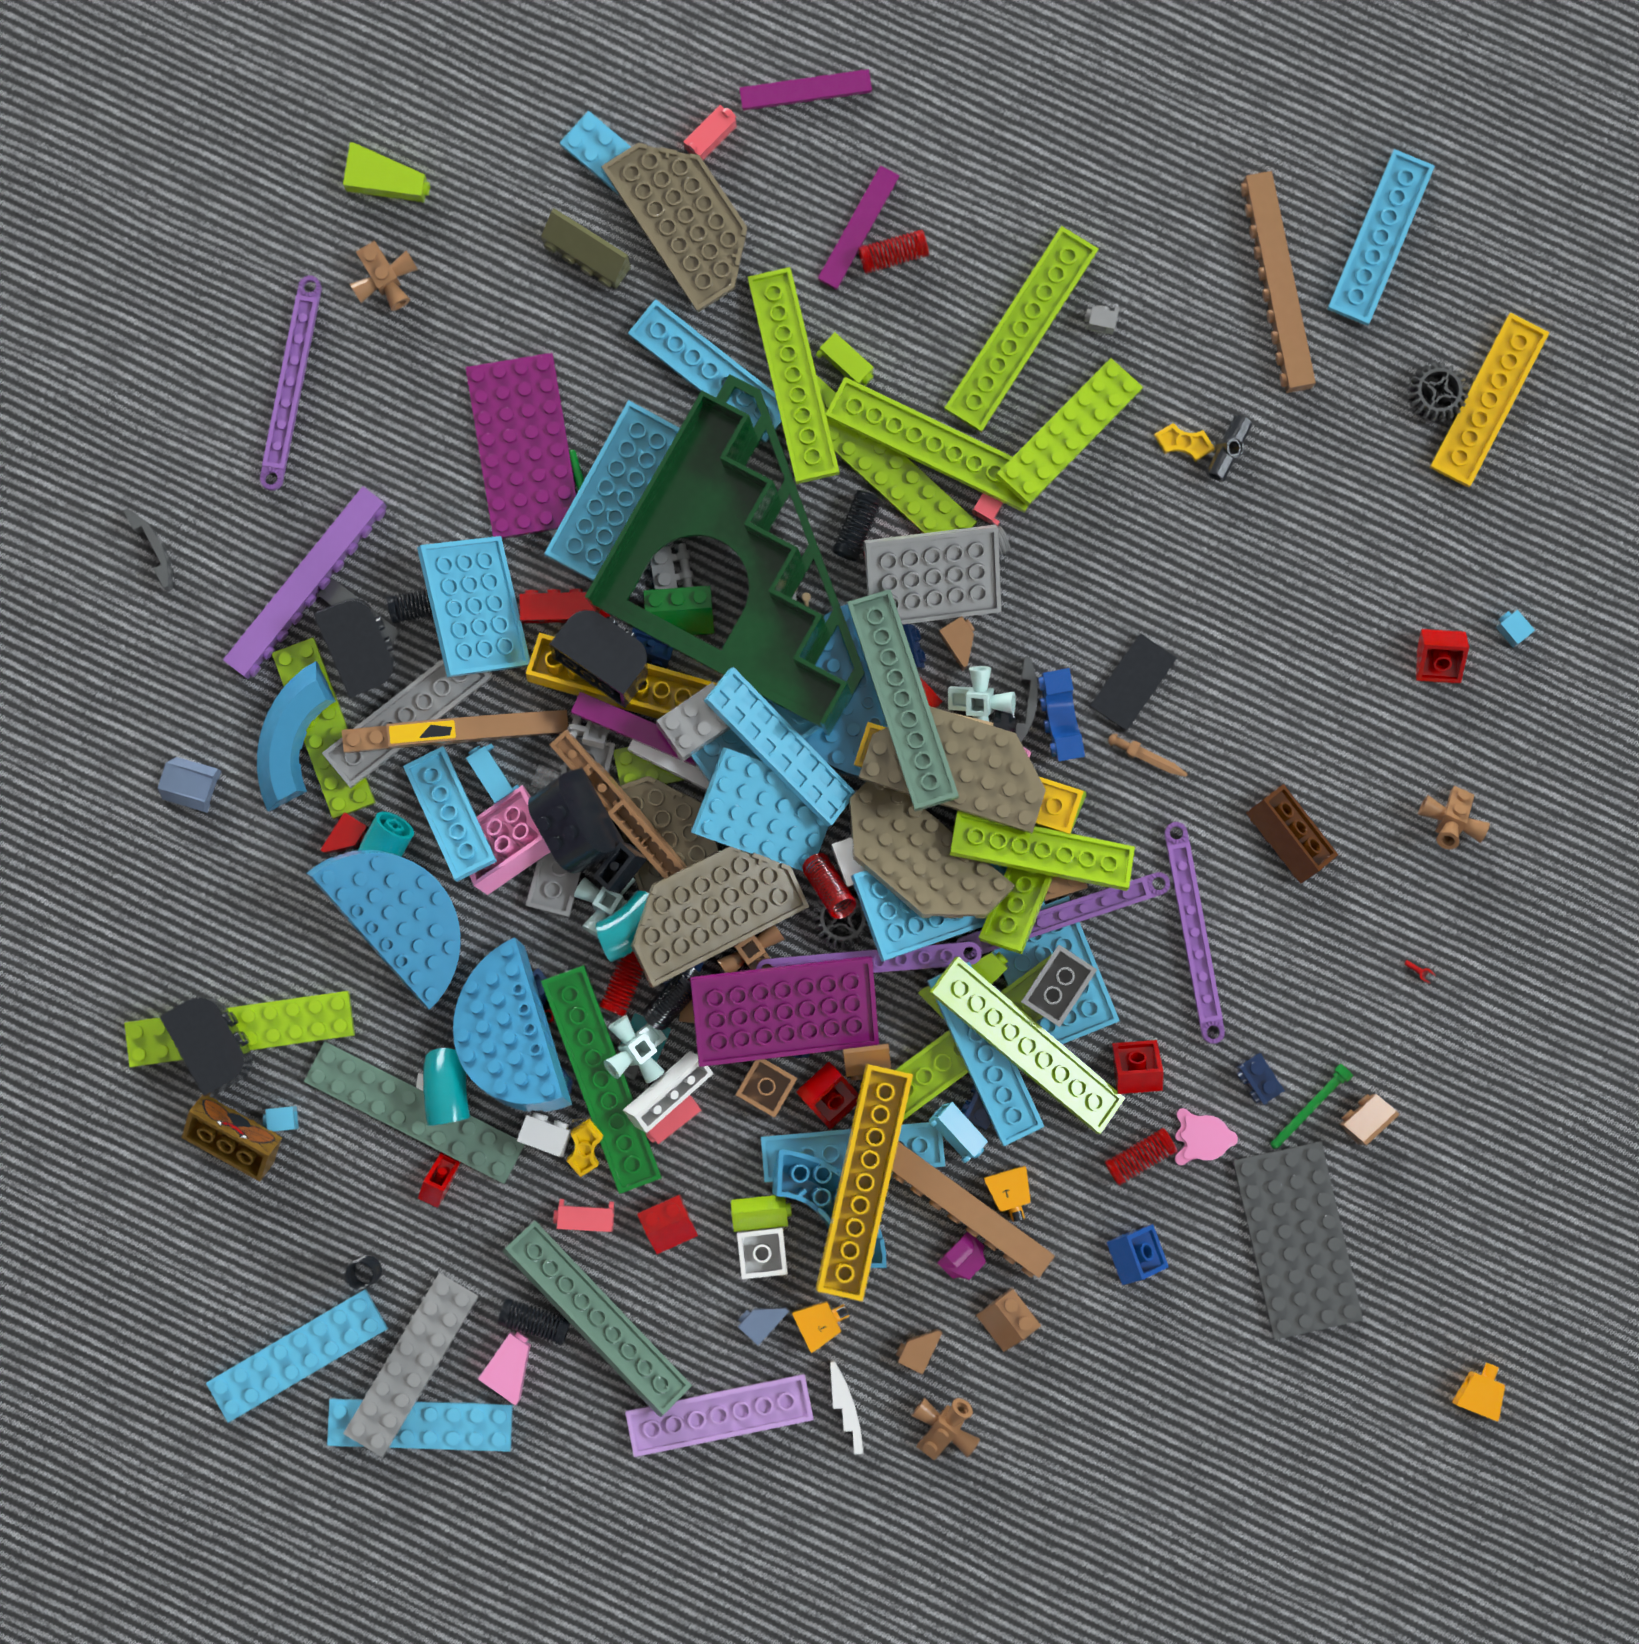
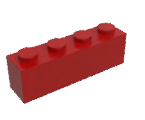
M558 589L547 590V593H538V590H526L525 594H520V621L522 624L566 623L572 615L579 611L595 610L586 599L585 595L587 592H583V589H570L568 593H561V590ZM602 610L598 612L605 618L611 617V615Z

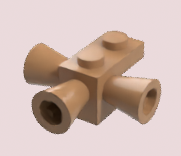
M375 241L356 251L370 275L368 278L350 284L360 303L378 288L382 296L386 295L391 311L398 310L408 304L410 298L399 288L401 284L397 278L398 276L418 270L408 252L405 251L389 265Z
M1453 786L1446 807L1429 795L1424 798L1418 815L1438 820L1435 832L1439 833L1437 843L1442 848L1454 849L1458 847L1459 835L1462 831L1479 843L1485 838L1490 823L1469 818L1474 794Z
M773 925L763 930L757 938L754 935L738 943L735 946L737 952L717 961L725 973L737 972L745 962L751 970H755L760 961L770 958L765 948L785 939L777 927ZM764 964L762 966V969L772 968L773 966L770 964Z
M924 1397L911 1416L931 1425V1428L921 1438L916 1447L935 1460L952 1441L966 1457H969L980 1441V1438L960 1429L964 1421L973 1414L971 1405L964 1399L956 1398L951 1407L947 1404L939 1414Z

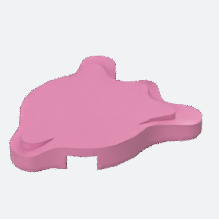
M1185 1108L1179 1109L1176 1113L1181 1126L1175 1134V1139L1184 1143V1147L1174 1158L1178 1165H1185L1193 1159H1217L1229 1147L1236 1145L1238 1141L1237 1134L1230 1131L1225 1123L1215 1116H1196Z

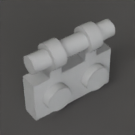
M686 543L677 545V554H672L671 546H666L660 549L651 559L655 589L677 588V582L683 581L684 587H693L692 579L694 576L693 571H690V552L687 551ZM680 561L681 573L675 574L673 562Z
M572 714L573 720L572 724L568 726L569 732L575 738L582 736V744L604 749L609 729ZM584 720L588 721L586 726H582L581 722Z

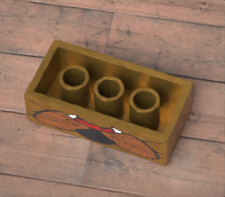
M203 1094L190 1109L181 1137L259 1182L274 1164L282 1137L274 1131L264 1128L256 1121L248 1119L236 1110L218 1102L215 1098L203 1096Z

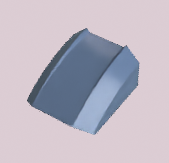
M176 757L166 762L158 785V791L163 800L208 813L210 801L221 770Z

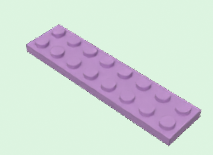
M805 1374L680 1399L661 1418L649 1406L625 1411L634 1457L814 1420Z

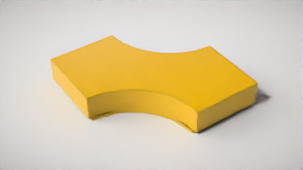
M1172 423L1154 434L1164 454L1179 451L1188 454L1196 462L1215 450L1204 430L1197 433H1187Z
M590 1119L571 1130L575 1149L567 1157V1162L580 1177L599 1165L594 1149L602 1140L603 1134Z

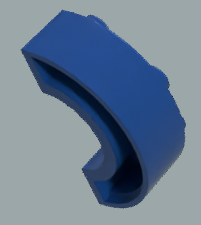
M1070 668L1042 673V677L1038 678L1040 691L1043 693V698H1039L1041 711H1045L1047 720H1043L1045 733H1050L1052 757H1056L1058 761L1085 757L1082 735L1078 728L1074 710Z

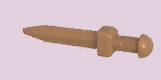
M1112 734L1108 738L1111 746L1116 745L1125 750L1126 755L1132 759L1135 756L1168 773L1187 776V773L1175 763L1140 747L1141 743L1137 741L1129 743L1117 737L1118 734Z

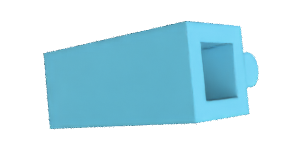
M492 744L482 748L477 746L469 752L470 756L466 759L496 804L519 788V785L514 787L510 785L489 752L494 748Z
M953 1102L942 1104L929 1119V1125L931 1127L934 1126L962 1156L961 1160L964 1163L968 1162L971 1158H977L983 1153V1147L988 1141Z

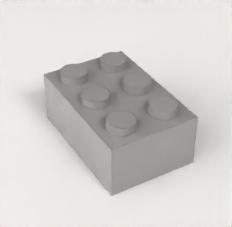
M713 682L656 721V726L682 762L731 729L704 702V699L715 687Z
M1058 945L1021 1002L1060 1027L1097 969L1061 945Z

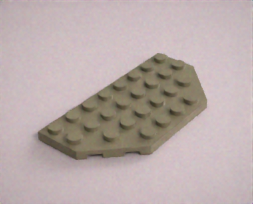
M637 143L601 166L697 313L735 289L748 229L700 155L685 154L677 150L662 147L656 148L647 146V144Z
M929 706L959 794L958 799L939 805L1032 834L1046 789L1017 734ZM887 727L872 735L858 779L910 795Z
M651 776L620 786L687 867L720 851L717 841L691 832L702 802ZM620 829L623 841L625 843L634 845L633 842ZM648 860L635 874L638 889L648 893L652 884L664 879Z
M866 782L850 797L849 810L851 815L853 859L921 918H931V916H944V918L976 916V918H986L1014 889L1015 885L989 863L949 855L953 832L926 809L915 811L908 794Z
M728 846L652 884L631 946L650 987H655L808 908L809 905L791 866L756 853L751 854Z

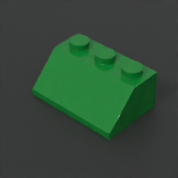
M711 586L644 590L646 611L691 635L714 634Z

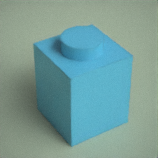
M1518 610L1512 614L1509 611L1498 619L1501 623L1496 626V629L1512 647L1518 645L1535 631Z
M297 1106L266 1109V1114H263L264 1128L271 1131L299 1129Z

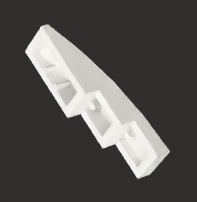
M830 1360L833 1409L842 1408L844 1431H853L854 1454H863L861 1429L853 1398L836 1361Z

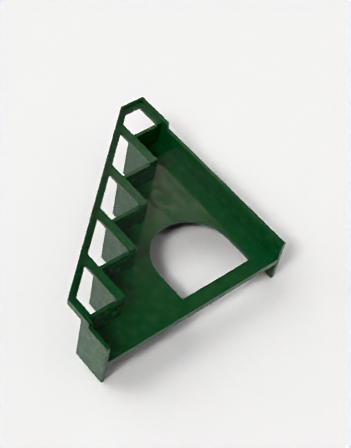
M729 374L717 397L701 390L585 597L595 611L600 612L602 610L723 676L730 668L734 667L762 697L822 728L824 733L829 736L865 673L761 390ZM735 388L755 398L761 414L755 427H753L749 414L727 404ZM766 430L785 479L778 492L773 480L746 467ZM789 495L792 498L809 544L802 557L798 547L769 533ZM688 536H705L719 540L735 551L746 568L749 579L747 603L722 650L628 601L651 559L660 549L674 540ZM813 560L816 563L833 609L826 623L822 614L792 599ZM837 626H839L854 667L847 682L816 666Z

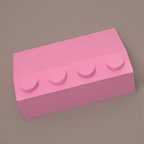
M523 785L477 816L497 862L469 876L473 885L487 895L550 853L548 846L530 816L528 800L531 796Z

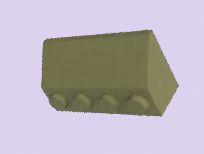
M555 208L552 209L541 235L544 243L543 246L552 253L557 251L562 254V258L569 264L573 265V263H576L581 267V271L588 276L595 275L604 286L608 288L612 286L617 289L631 268L628 255Z

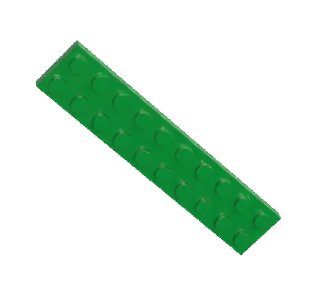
M582 965L542 980V986L592 1122L603 1134L600 1143L619 1194L661 1179V1173L645 1132L636 1128L623 1111L633 1101L624 1073L619 1079H616L604 1066L605 1060L617 1054L585 966Z

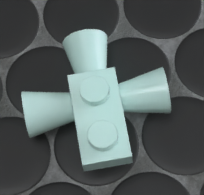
M973 666L969 668L973 687L950 686L948 688V710L966 711V716H973V718L989 721L988 716L994 709L1014 714L1016 705L1015 692L994 695V688H988L991 667Z
M586 877L583 878L574 893V897L591 902L595 912L582 925V928L598 937L596 922L612 915L627 902L622 895L636 880L632 878L621 893L608 891L604 887L599 890Z
M627 1015L617 1019L608 1027L623 1042L617 1047L621 1053L604 1061L605 1068L614 1078L619 1079L629 1065L639 1066L646 1084L653 1082L665 1072L651 1058L657 1052L656 1047L667 1039L661 1030H657L647 1023L634 1033Z

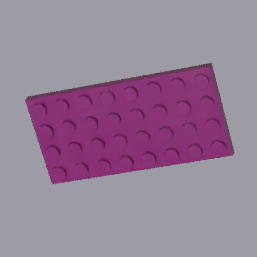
M553 353L465 367L493 537L501 536L502 539L557 530L576 497V489Z
M871 956L690 977L699 1067L879 1045L873 960Z

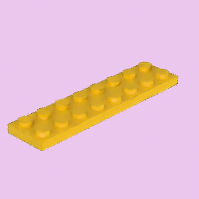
M1511 312L1508 314L1467 393L1468 398L1464 400L1466 405L1464 407L1461 406V412L1456 415L1429 468L1468 488L1472 485L1550 332Z

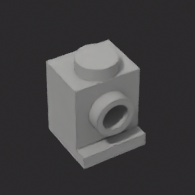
M1099 305L1092 307V309H1087L1084 321L1088 322L1087 330L1113 335L1119 308L1115 307L1114 311H1111L1110 308Z

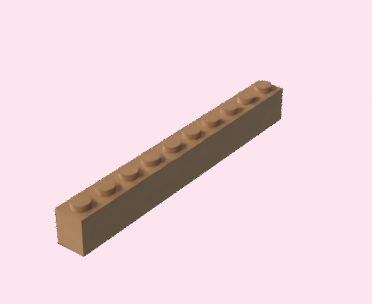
M1272 171L1246 175L1241 184V193L1243 197L1246 196L1247 205H1245L1246 217L1251 220V226H1249L1250 237L1255 240L1256 247H1254V257L1256 260H1259L1258 276L1259 280L1264 283L1265 289L1262 290L1264 302L1268 303V323H1272L1273 327L1271 339L1273 345L1276 344L1278 352L1275 354L1277 365L1281 366L1280 383L1282 387H1285L1286 393L1312 389L1316 381Z
M898 1141L892 1167L894 1172L892 1177L902 1184L904 1181H907L912 1185L910 1190L918 1196L922 1197L924 1194L931 1199L929 1204L939 1211L941 1208H944L949 1212L947 1217L958 1224L961 1221L968 1226L965 1229L976 1238L978 1235H981L986 1239L985 1245L994 1251L997 1248L1004 1252L1002 1257L1014 1265L1015 1262H1018L1023 1266L1021 1271L1031 1278L1034 1275L1040 1278L1055 1257L1053 1253Z

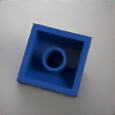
M1153 1224L1107 1241L1109 1252L1122 1285L1141 1281L1169 1267Z

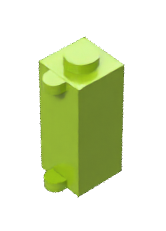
M836 332L829 337L815 355L818 358L823 356L845 377L866 386L874 377L872 375L874 367Z
M773 1195L731 1200L734 1232L788 1226L787 1217H792L791 1203H786V1198Z

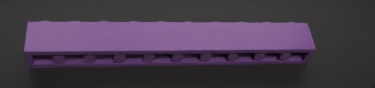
M362 486L223 660L247 679L250 676L254 677L261 668L259 665L262 661L272 656V653L275 651V645L287 637L289 633L287 630L291 625H296L303 616L301 614L306 607L312 606L320 589L324 590L331 581L329 578L332 574L339 572L344 566L343 561L348 555L351 556L357 550V543L361 538H366L370 534L373 523L376 520L382 519L386 513L385 509L387 506L385 503Z

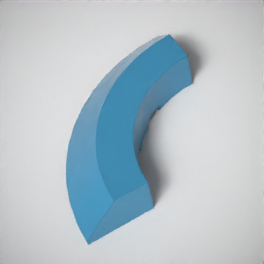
M317 661L305 667L285 685L271 705L262 726L257 751V774L261 795L268 812L307 792L302 778L301 764H299L300 749H302L307 734L306 730L313 719L315 720L325 708L336 702Z
M778 1150L773 1170L772 1194L803 1202L821 1217L829 1229L842 1172L810 1155ZM880 1226L870 1268H886V1249Z

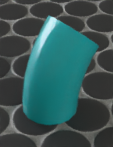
M379 812L371 823L358 850L384 851L402 857L414 835V830L400 816L390 812Z
M636 891L619 910L605 919L596 922L599 941L610 962H614L634 952L631 945L649 895L648 892Z
M438 1048L430 1051L425 1056L423 1067V1092L427 1126L446 1124L470 1118L467 1096V1073L459 1061L456 1050Z

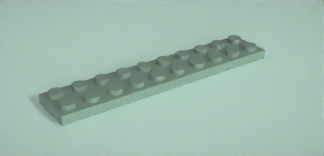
M891 589L847 602L914 810L919 811L958 799L959 794Z
M324 1041L304 1080L305 1083L503 1184L506 1183L525 1146L524 1143L518 1142L517 1138L472 1115L468 1119L427 1126L424 1092L421 1089Z
M536 1221L529 1225L502 1251L660 1418L692 1386Z

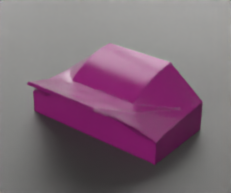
M967 1231L937 1261V1264L952 1279L964 1278L970 1280L986 1263L983 1253L985 1246Z

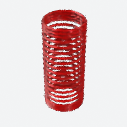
M922 229L916 230L913 233L910 232V234L906 233V236L903 234L902 236H895V238L891 237V240L887 239V241L883 240V242L872 243V245L868 244V246L863 245V247L858 248L861 263L866 274L872 273V269L875 272V266L878 271L879 265L881 270H883V265L885 269L887 265L890 268V261L894 267V261L898 266V261L900 264H902V260L903 263H906V260L909 262V257L913 261V257L917 260V256L919 259L921 256L923 258L929 256L926 237Z
M818 853L807 858L803 863L802 871L831 917L840 919L851 914L856 907V900L827 855ZM821 860H826V861H822V862H819V863L815 864V865L810 869V867H811L814 863H816V862H818V861H821ZM844 899H846L843 903H841V904L835 906L836 904H838V903L842 902ZM847 902V904H845L843 907L838 908V909H833V908H837V907H839V906H842L844 903ZM850 903V905H849L847 908H845L844 910L839 911V912H832V911L841 910V909H843L844 907H846V906Z
M634 952L621 958V961H617L620 965H616L617 968L614 969L616 972H613L615 976H611L614 980H610L611 983H608L610 987H606L609 991H605V993L608 995H603L605 998H602L599 1007L620 1016H625L627 1010L623 1008H629L624 1005H630L627 1001H632V999L628 997H634L629 994H635L630 989L637 990L631 986H638L634 982L639 983L640 981L635 978L642 979L636 974L643 975V973L637 971L643 972L642 968L638 967L640 963L637 962L638 959Z
M1164 1128L1154 1132V1135L1150 1134V1136H1147V1139L1143 1138V1140H1140V1143L1133 1144V1147L1126 1148V1151L1119 1152V1155L1116 1154V1158L1112 1157V1159L1105 1161L1110 1174L1118 1186L1125 1184L1126 1180L1117 1164L1126 1179L1130 1181L1120 1161L1132 1179L1133 1175L1130 1170L1137 1177L1127 1157L1139 1175L1140 1171L1137 1166L1141 1172H1144L1143 1168L1147 1170L1137 1150L1148 1168H1151L1150 1164L1154 1166L1153 1161L1155 1164H1158L1157 1160L1161 1162L1160 1157L1162 1160L1165 1159L1164 1156L1168 1158L1167 1153L1169 1156L1175 1154V1152L1177 1153L1174 1142ZM1148 1145L1151 1147V1149H1152L1154 1155H1153L1152 1152L1150 1151ZM1131 1156L1134 1158V1160H1135L1137 1166H1136L1135 1163L1133 1162Z

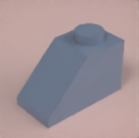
M787 1307L754 1308L751 1312L746 1310L738 1319L741 1322L738 1328L759 1346L786 1316L789 1309Z

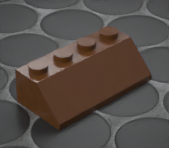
M1284 784L1246 812L1250 821L1259 829L1264 839L1272 846L1278 857L1286 864L1293 877L1300 884L1315 875L1338 856V853Z

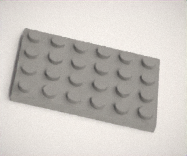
M997 525L864 541L867 596L891 589L902 625L1002 612Z

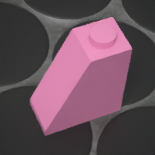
M518 1331L516 1334L511 1332L478 1378V1380L514 1405L521 1399L531 1345L527 1342L528 1338Z

